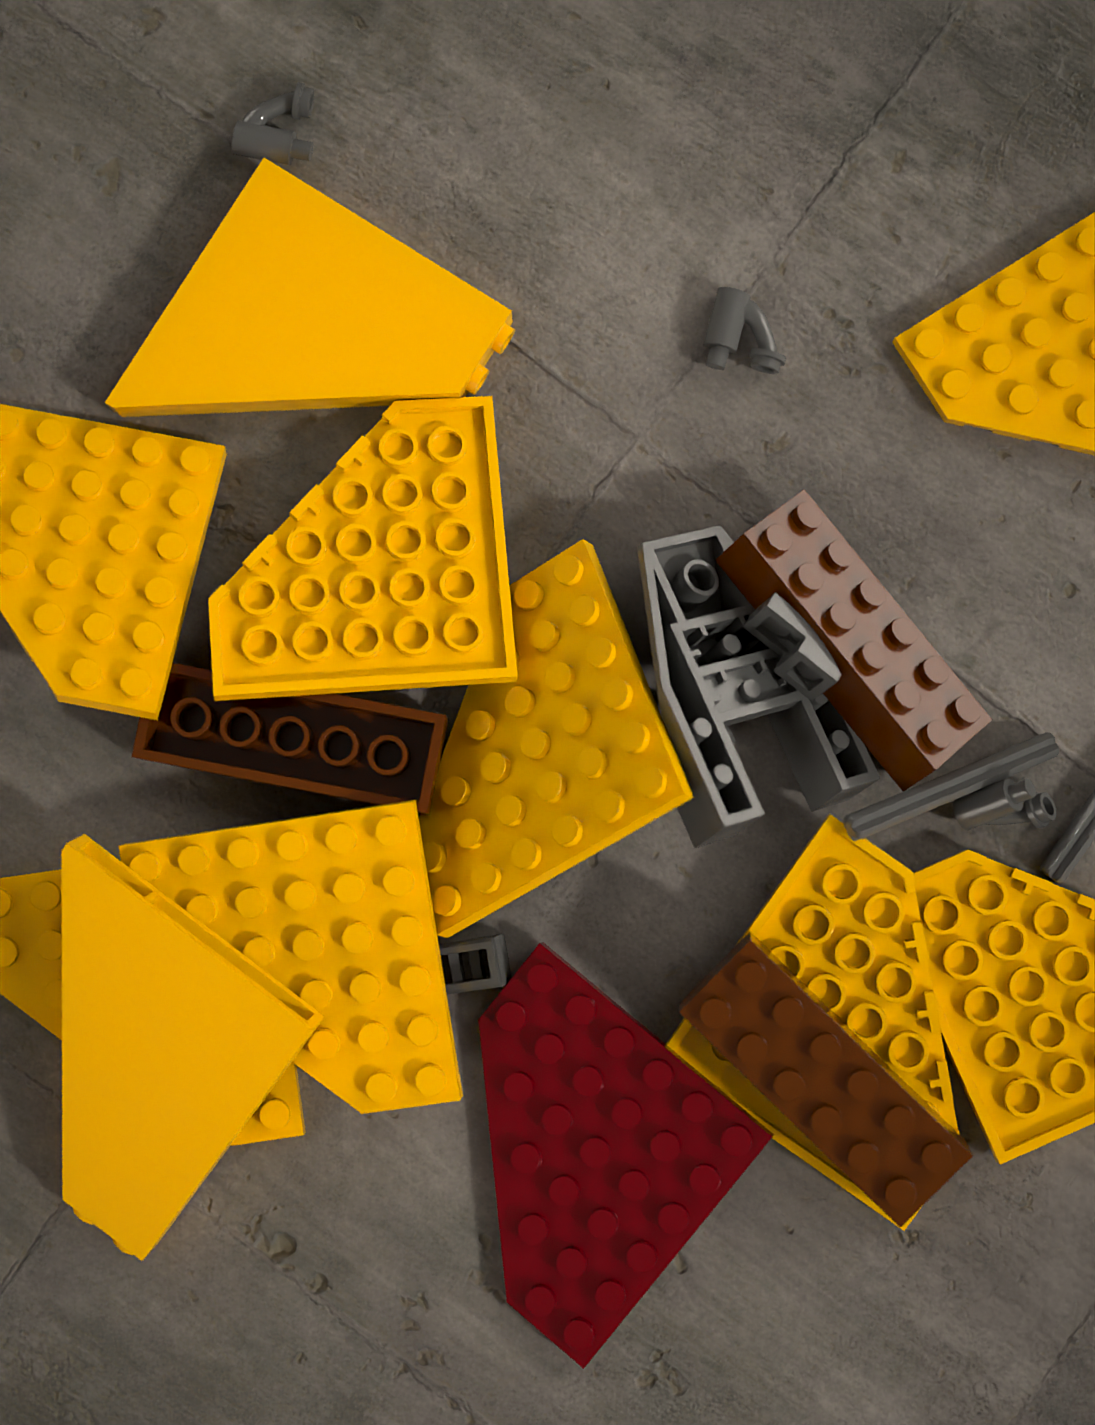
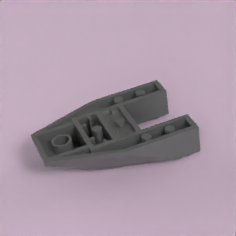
M721 525L642 542L637 547L661 719L666 727L693 795L692 799L676 808L695 849L734 837L765 815L725 726L767 715L811 812L848 801L880 779L864 743L826 696L822 693L811 701L776 674L773 670L781 657L743 628L749 615L755 609L715 561L734 543Z

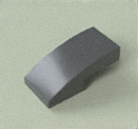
M776 592L749 615L743 628L781 657L773 671L805 697L813 701L838 682L841 673L824 643L804 618Z

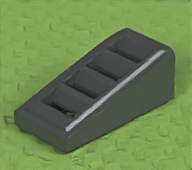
M504 934L439 944L440 956L448 955L452 982L446 983L445 981L447 995L502 987L512 978ZM481 949H486L490 969V975L488 976L485 975ZM461 952H468L472 972L471 979L465 978Z

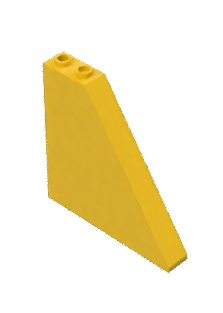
M263 158L105 403L114 413L121 417L375 407L390 406L394 401L458 398L465 397L468 392L475 395L489 374V370L484 366L494 351L502 354L515 333V329L510 327L513 322L512 310L273 162Z
M83 834L68 842L61 851L62 1200L73 1208V1212L80 1220L97 1226L110 1236L119 1250L126 1254L134 1255L143 1261L168 1231L325 1016L94 840Z

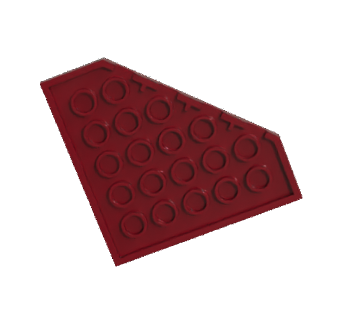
M541 942L478 1019L507 1303L584 1369L763 1150L774 1134L549 946Z

